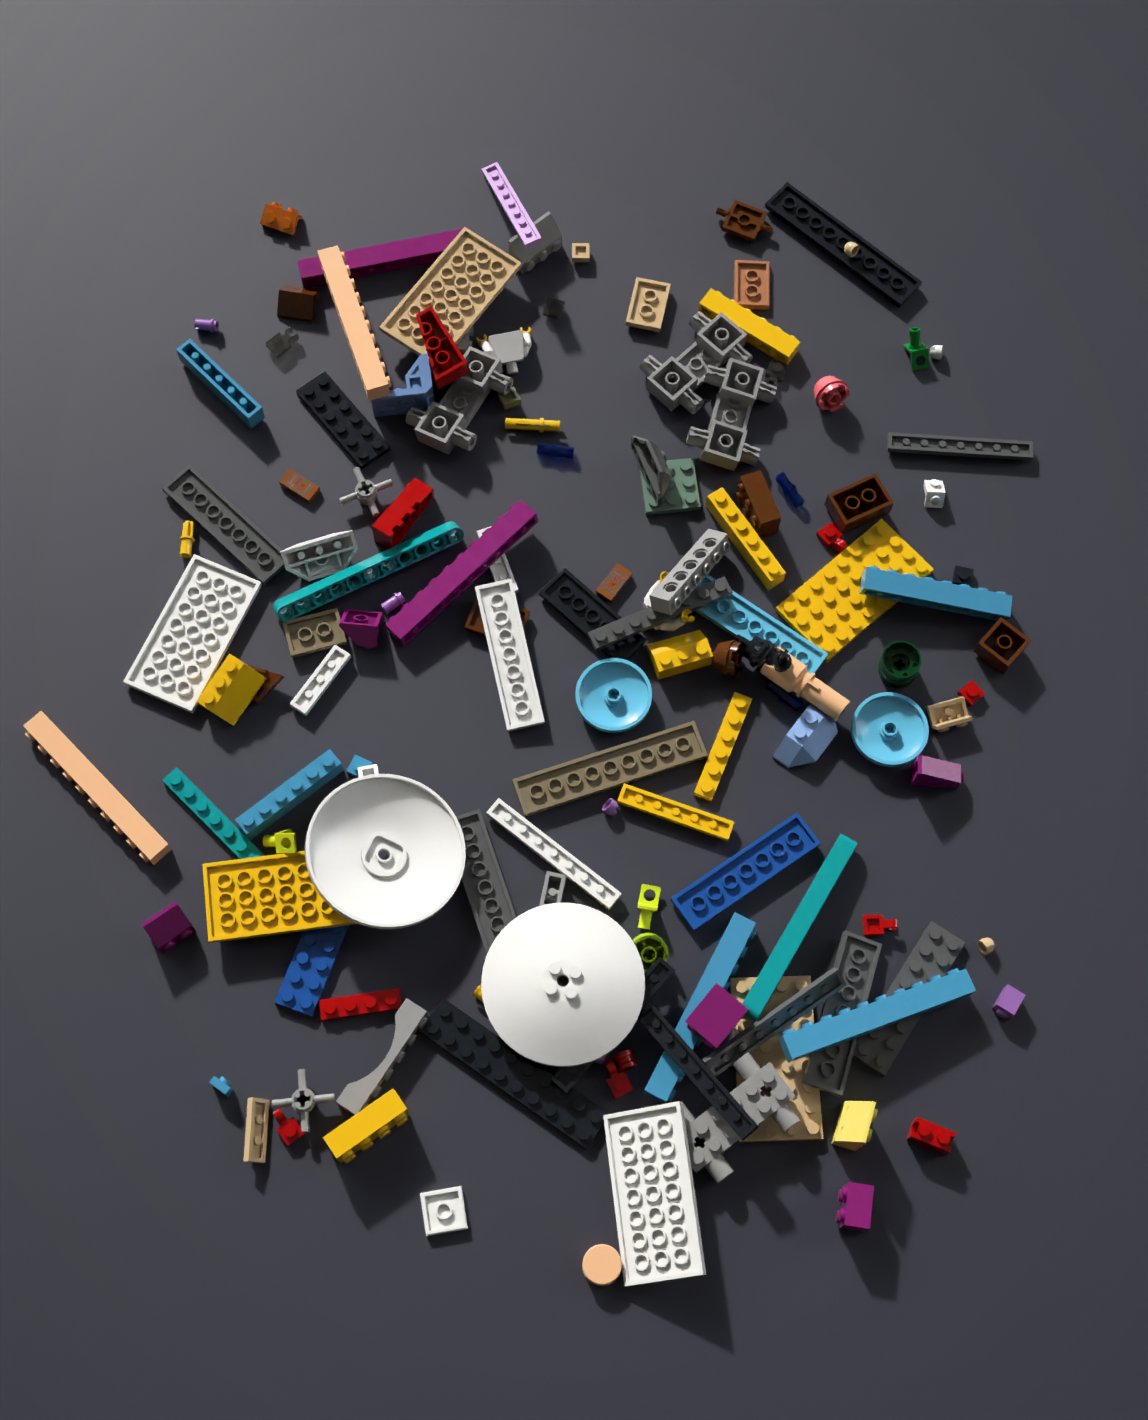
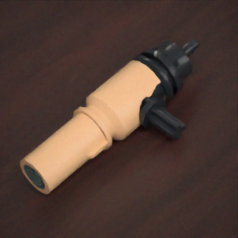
M739 634L735 637L737 641L746 647L742 656L749 660L750 665L753 668L757 666L756 671H760L761 674L788 693H797L796 696L798 698H804L835 721L847 709L850 701L816 678L815 673H809L807 666L789 654L787 649L784 650L781 647H777L776 643L771 646L772 642L769 639H762L757 635L751 641Z

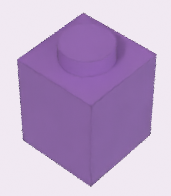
M1007 984L1002 989L992 1009L996 1011L998 1016L1010 1019L1015 1015L1025 994Z

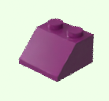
M176 901L141 924L161 953L173 949L175 943L181 939L189 938L195 930Z

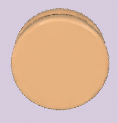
M605 1244L591 1247L586 1252L582 1262V1270L585 1277L597 1286H606L613 1283L620 1275L622 1269L619 1253L613 1247Z

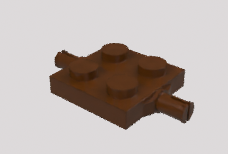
M737 200L734 201L728 211L719 207L716 210V214L725 217L721 231L753 243L761 231L770 235L772 233L773 227L764 225L767 215L766 211Z

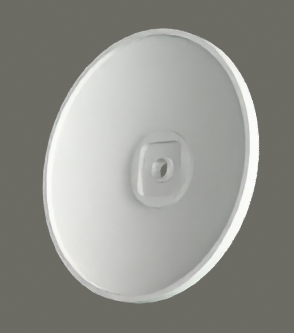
M366 775L340 785L318 806L306 834V866L317 892L341 916L370 928L399 929L413 926L430 918L453 896L465 867L466 849L464 836L452 809L429 787L399 775ZM385 851L388 853L389 858L382 860L379 858L378 853Z
M552 903L524 912L512 920L499 933L492 943L484 962L481 990L487 1016L497 1034L510 1048L536 1063L555 1067H571L590 1063L605 1056L627 1037L634 1027L642 1008L645 992V975L641 957L634 942L616 921L589 906L575 903ZM560 976H566L569 979V983L567 986L561 987L558 985L557 979Z

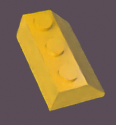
M700 630L646 645L658 680L712 664L713 653L707 638Z
M229 653L196 702L234 726L267 678Z

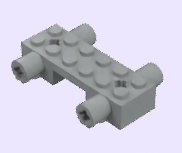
M700 311L692 317L689 326L697 332L696 341L676 359L671 356L666 362L661 364L652 355H649L641 363L640 370L648 376L646 390L670 411H673L681 404L691 414H695L702 407L704 400L694 391L704 383L703 378L708 364L720 368L729 358L748 364L751 362L753 356L743 348L746 343L747 333L722 312L713 320Z
M471 346L463 355L468 363L470 372L452 383L439 404L432 402L426 412L411 407L405 420L406 424L415 427L414 430L419 442L448 455L455 445L467 451H471L474 448L477 435L465 429L491 390L507 395L513 386V378L502 374L501 359Z
M729 358L725 368H718L708 364L703 382L719 387L708 431L691 426L686 439V444L702 449L701 461L732 471L735 470L739 461L753 466L756 465L761 449L745 443L748 431L746 427L750 412L756 399L771 404L777 390L776 386L761 381L763 368L733 358Z
M748 1052L733 1064L744 1082L732 1090L730 1094L757 1125L772 1117L781 1130L785 1132L800 1121L788 1105L795 1098V1094L770 1062L760 1068ZM764 1087L766 1089L770 1088L772 1090L770 1092L771 1096L767 1097L765 1095L762 1097L760 1094L762 1093L761 1089ZM683 1103L691 1167L696 1173L705 1167L718 1184L733 1172V1169L722 1156V1153L741 1138L714 1106L695 1119ZM697 1138H704L706 1140L704 1148L695 1147V1140Z

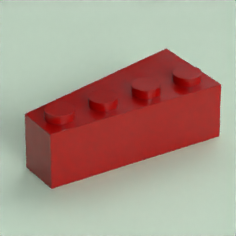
M430 306L416 314L438 389L469 373L470 370L466 359L433 307Z
M417 478L409 482L400 495L372 525L374 541L386 549L400 544L434 498L433 488Z

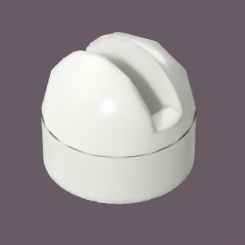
M943 345L932 346L929 353L930 356L941 360Z

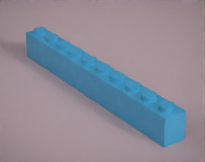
M734 912L675 1028L676 1032L692 1050L695 1045L699 1047L703 1036L699 1033L693 1034L687 1028L688 1023L685 1020L716 983L727 991L731 983L727 980L730 974L735 975L739 964L736 962L739 957H744L748 949L745 945L748 939L752 941L757 931L754 929L756 922ZM665 1050L643 1092L663 1104H666L667 1100L672 1101L677 1091L673 1088L676 1082L681 1083L685 1075L683 1070Z
M956 968L947 972V976L941 977V975H936L930 978L928 983L917 982L911 985V989L906 991L904 988L894 991L892 996L881 995L875 998L873 1003L869 1004L868 1001L862 1002L854 1010L846 1008L839 1011L837 1016L832 1017L831 1014L820 1018L821 1022L813 1024V1021L801 1025L802 1029L796 1031L794 1028L788 1029L783 1032L779 1042L789 1063L966 998L976 992V989L967 969L959 971Z

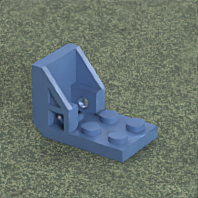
M421 354L405 375L407 389L396 388L389 391L390 395L372 400L374 417L405 414L409 412L411 407L427 411L431 403L434 402L428 354Z

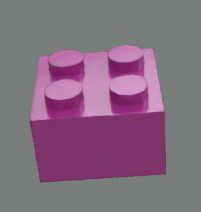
M848 1182L842 1186V1189H839L838 1202H841L840 1210L836 1212L835 1222L839 1223L838 1229L861 1233L870 1229L874 1186Z

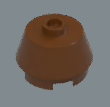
M737 640L718 643L713 653L715 670L728 677L739 676L743 670V667H740L742 657H744L742 654L745 647Z

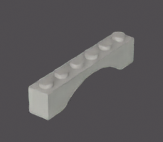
M405 999L395 1014V1035L387 1056L369 1075L356 1082L347 1084L336 1101L340 1107L352 1115H356L369 1105L368 1103L372 1097L376 1098L382 1089L380 1085L384 1079L387 1081L394 1071L392 1067L396 1062L400 1063L405 1055L403 1051L407 1045L411 1046L417 1037L415 1033L419 1028L422 1029L427 1022L428 1014L426 1010L409 999Z

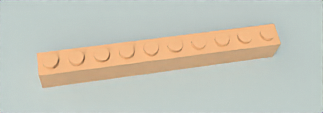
M338 245L318 250L319 263L368 400L371 401L390 395L389 387H392L389 376L385 377V364L379 360L381 354L379 348L374 346L376 344L374 334L369 333L371 330L370 323L364 319L366 313L364 307L359 305L361 303L359 293L354 291L356 289L354 279L349 278L351 272L349 266L344 264L346 262L344 252H340Z
M42 711L23 725L27 731L25 735L31 742L37 741L39 744L37 748L44 755L48 753L52 757L50 762L57 769L61 767L64 770L62 774L69 782L73 780L77 784L75 788L81 795L86 793L89 796L87 801L95 809L99 807L102 810L101 816L107 822L111 820L115 824L113 828L120 836L123 833L128 838L126 842L133 849L137 847L141 851L139 856L146 863L150 861L155 865L172 850L157 831Z

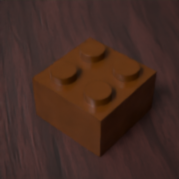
M1000 617L980 640L973 652L1004 675L1027 648L1031 640Z

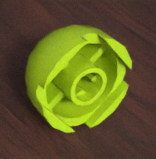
M642 933L633 938L632 941L641 957L644 973L647 972L659 957L667 961L669 951L661 937L653 933Z

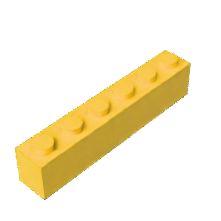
M710 288L700 301L698 311L711 320L722 312L747 333V343L787 366L798 352L800 341L796 337L788 335L781 328L773 326L766 319L758 317L751 310L745 309L738 305L736 301L723 296L721 292Z
M722 487L708 495L705 506L724 532L728 534L729 539L766 589L769 591L782 583L786 574L785 570Z

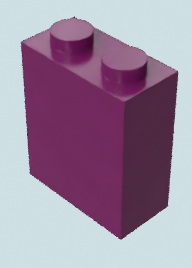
M716 983L685 1022L688 1023L687 1028L693 1034L699 1033L704 1037L702 1041L711 1049L713 1046L719 1048L749 1009Z

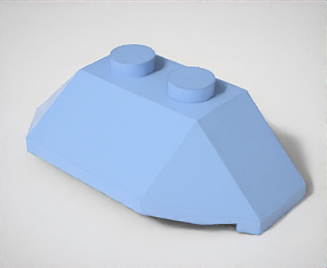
M810 704L786 734L772 757L787 768L815 763L838 733L835 720Z

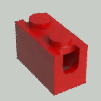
M916 1117L912 1120L906 1140L946 1155L951 1151L952 1147H950L952 1139L955 1138L956 1132Z

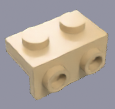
M964 697L926 706L930 726L932 729L938 730V732L950 730L949 727L954 725L956 727L968 725L967 722L973 720L972 716L968 715Z

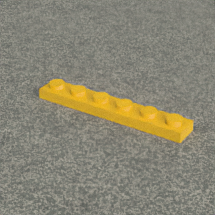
M734 692L693 795L712 802L752 698Z
M625 783L617 800V803L727 842L734 825V821Z

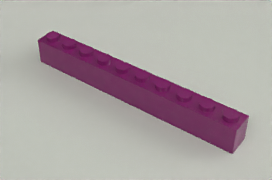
M463 228L340 252H344L346 258L344 264L349 266L351 272L350 279L434 263ZM318 257L297 260L303 288L327 284Z
M522 500L517 504H513L504 516H500L491 528H487L478 540L473 541L464 553H460L451 565H447L438 577L433 578L425 589L420 590L415 595L412 601L403 605L399 613L389 618L385 625L388 632L405 646L539 522L536 512Z

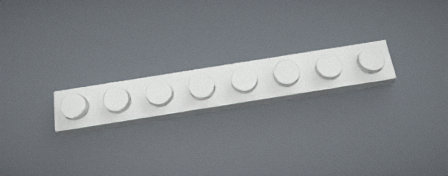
M500 798L486 812L487 816L559 872L566 875L568 879L608 910L621 896V892Z

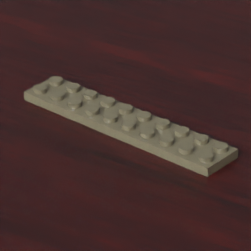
M691 721L512 779V783L524 817L621 786L624 783L627 784L707 758L708 754L695 721Z

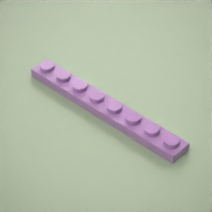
M496 162L482 168L484 177L525 248L528 250L542 244V237L499 164Z

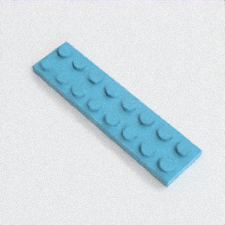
M706 575L696 588L716 579ZM734 591L731 596L694 610L734 637L739 634L751 641L757 635L762 639H769L772 642L771 646L776 643L777 647H781L784 650L787 649L789 654L804 663L809 673H816L828 656L827 652Z

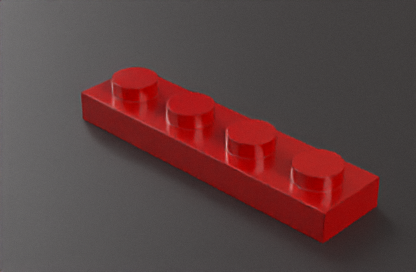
M400 988L319 1000L321 1021L399 1010L402 1005Z

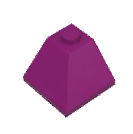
M345 609L339 622V627L357 646H363L367 649L377 647L383 612Z

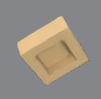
M572 243V262H589V243Z

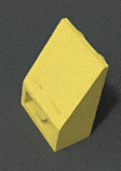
M845 1101L842 1103L831 1144L856 1151L863 1147L867 1141L869 1142L872 1135V1129H869L872 1121H875L878 1109H875L876 1102Z

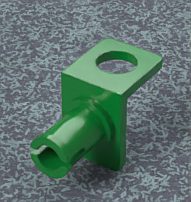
M918 327L909 329L910 343L903 344L904 348L911 354V369L913 371L929 367L928 347L921 342V329ZM924 356L923 364L916 365L917 357Z

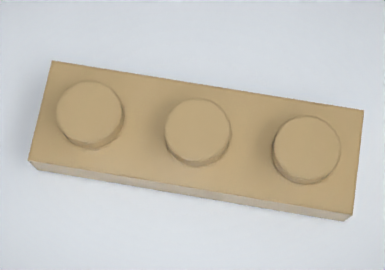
M248 1098L243 1162L260 1164L266 1162L269 1115L268 1099Z

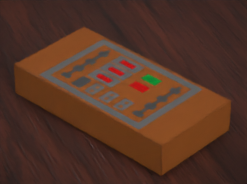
M289 469L279 481L281 486L308 503L320 491L318 485L292 469Z
M617 563L596 589L595 593L611 603L631 578L632 572Z

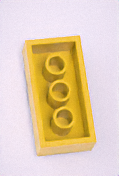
M391 1089L328 1133L323 1139L340 1164L342 1162L346 1164L356 1157V1152L361 1149L365 1151L373 1145V1140L378 1137L382 1139L391 1132L390 1128L395 1125L399 1127L408 1120L407 1116L410 1114L395 1090Z

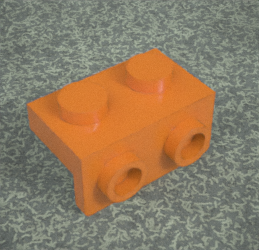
M272 202V205L266 203L260 224L294 235L298 220L303 217L298 214V210L288 207L287 211L282 209L283 205Z

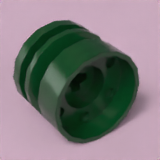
M907 641L890 643L884 649L878 664V673L881 680L893 688L909 686L915 680L922 664V656L919 649Z

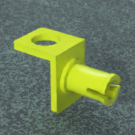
M286 829L274 835H264L263 837L264 847H276V853L297 852L295 834L292 833V829Z
M647 884L641 885L638 908L641 910L639 928L650 930L652 913L658 909L660 887ZM648 889L655 892V899L652 901H647L644 898V892Z

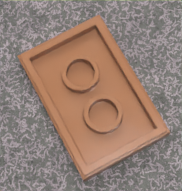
M735 260L734 301L745 309L769 310L770 261Z

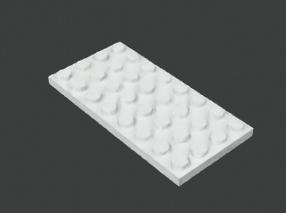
M194 554L123 683L193 713L198 705L196 701L211 681L257 596L262 583Z
M677 1101L603 1115L624 1286L706 1275L683 1102Z

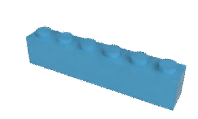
M191 339L176 349L180 361L251 429L265 418L263 408Z
M330 749L237 817L235 821L238 827L249 840H252L344 771L342 763Z

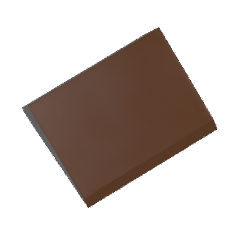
M284 285L279 289L277 316L312 322L320 290Z

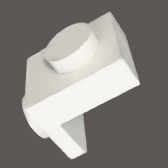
M936 479L924 480V506L942 508L945 498L943 481Z

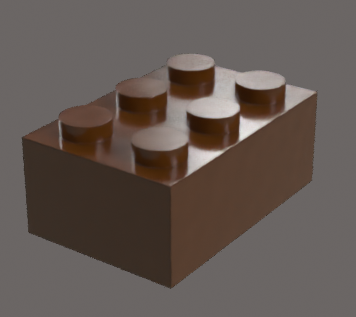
M759 470L740 476L735 497L737 502L741 503L743 507L742 513L744 517L748 519L750 525L761 539L777 534L782 517L762 471Z
M875 473L828 494L824 505L840 532L844 534L890 513L894 502Z

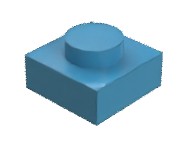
M355 755L346 772L358 778V767L373 765V763Z
M213 1076L209 1082L227 1097L233 1092L229 1087L231 1083L222 1076L220 1079Z

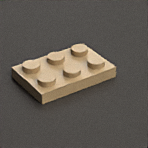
M636 277L625 326L660 332L671 284Z

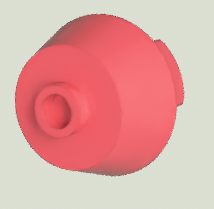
M825 376L814 386L816 405L823 411L830 410V412L839 410L844 406L843 402L846 397L849 398L850 396L847 384L834 376Z

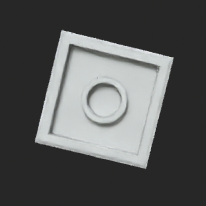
M461 1186L420 1193L426 1237L468 1229Z

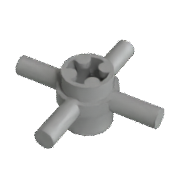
M355 467L353 472L358 481L355 492L339 498V501L343 505L358 499L360 504L369 506L373 517H377L380 514L375 504L377 492L393 486L392 480L389 479L374 484L372 481L364 479L360 468Z
M299 1069V1089L293 1093L291 1098L272 1100V1108L292 1106L296 1112L300 1113L301 1133L310 1132L309 1112L314 1109L317 1103L335 1102V1094L315 1095L307 1088L306 1069ZM299 1097H309V1101L305 1102V1106H301L298 1100Z

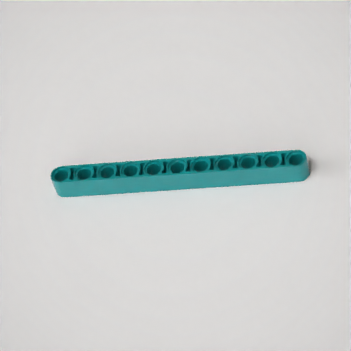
M455 522L444 523L278 599L273 604V610L281 621L286 622L459 543L464 537V532ZM420 545H423L420 550H417ZM406 553L404 557L400 558L401 554ZM389 560L388 564L383 566L384 562ZM372 568L371 572L366 573L368 569ZM355 576L354 580L349 581L351 577ZM335 584H338L335 589H332ZM321 592L319 596L315 597L316 593ZM300 600H304L302 604H297ZM287 608L286 611L280 612L281 609Z
M843 834L839 835L742 1004L749 1009L745 1015L746 1017L755 1022L759 1019L855 851L858 842Z

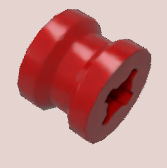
M632 1049L613 1056L614 1061L619 1065V1072L630 1070L638 1065L637 1061L633 1059Z

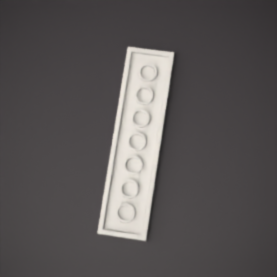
M512 578L475 586L507 732L544 724V716Z

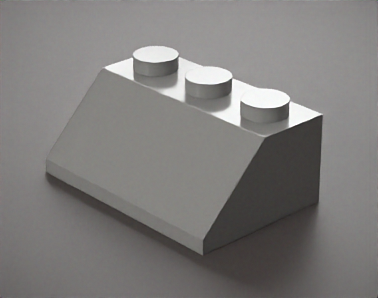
M549 211L533 222L542 237V244L527 250L518 234L508 240L509 255L522 262V267L519 269L522 274L527 270H532L538 262L544 261L549 254L559 250L562 246V234Z

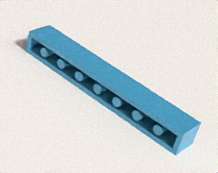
M876 566L866 567L862 572L859 594L994 621H998L1000 617L1004 620L1010 618L1013 597L1002 591L991 592L986 588H971L967 584L956 585L952 584L951 581H936L931 577L921 578L911 573L900 574L896 570L885 571L880 570Z

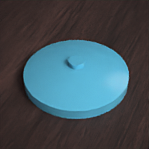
M620 658L602 659L590 665L581 674L575 691L576 705L582 718L592 727L608 733L624 732L637 726L648 714L652 701L651 684L646 674L636 664Z
M883 692L868 697L858 706L851 722V736L858 751L872 763L884 767H899L912 762L923 751L929 736V726L924 712L912 699L898 693Z

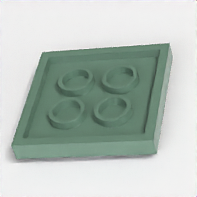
M693 458L666 461L667 466L672 468L674 476L662 505L657 507L639 467L646 515L700 510L701 506Z

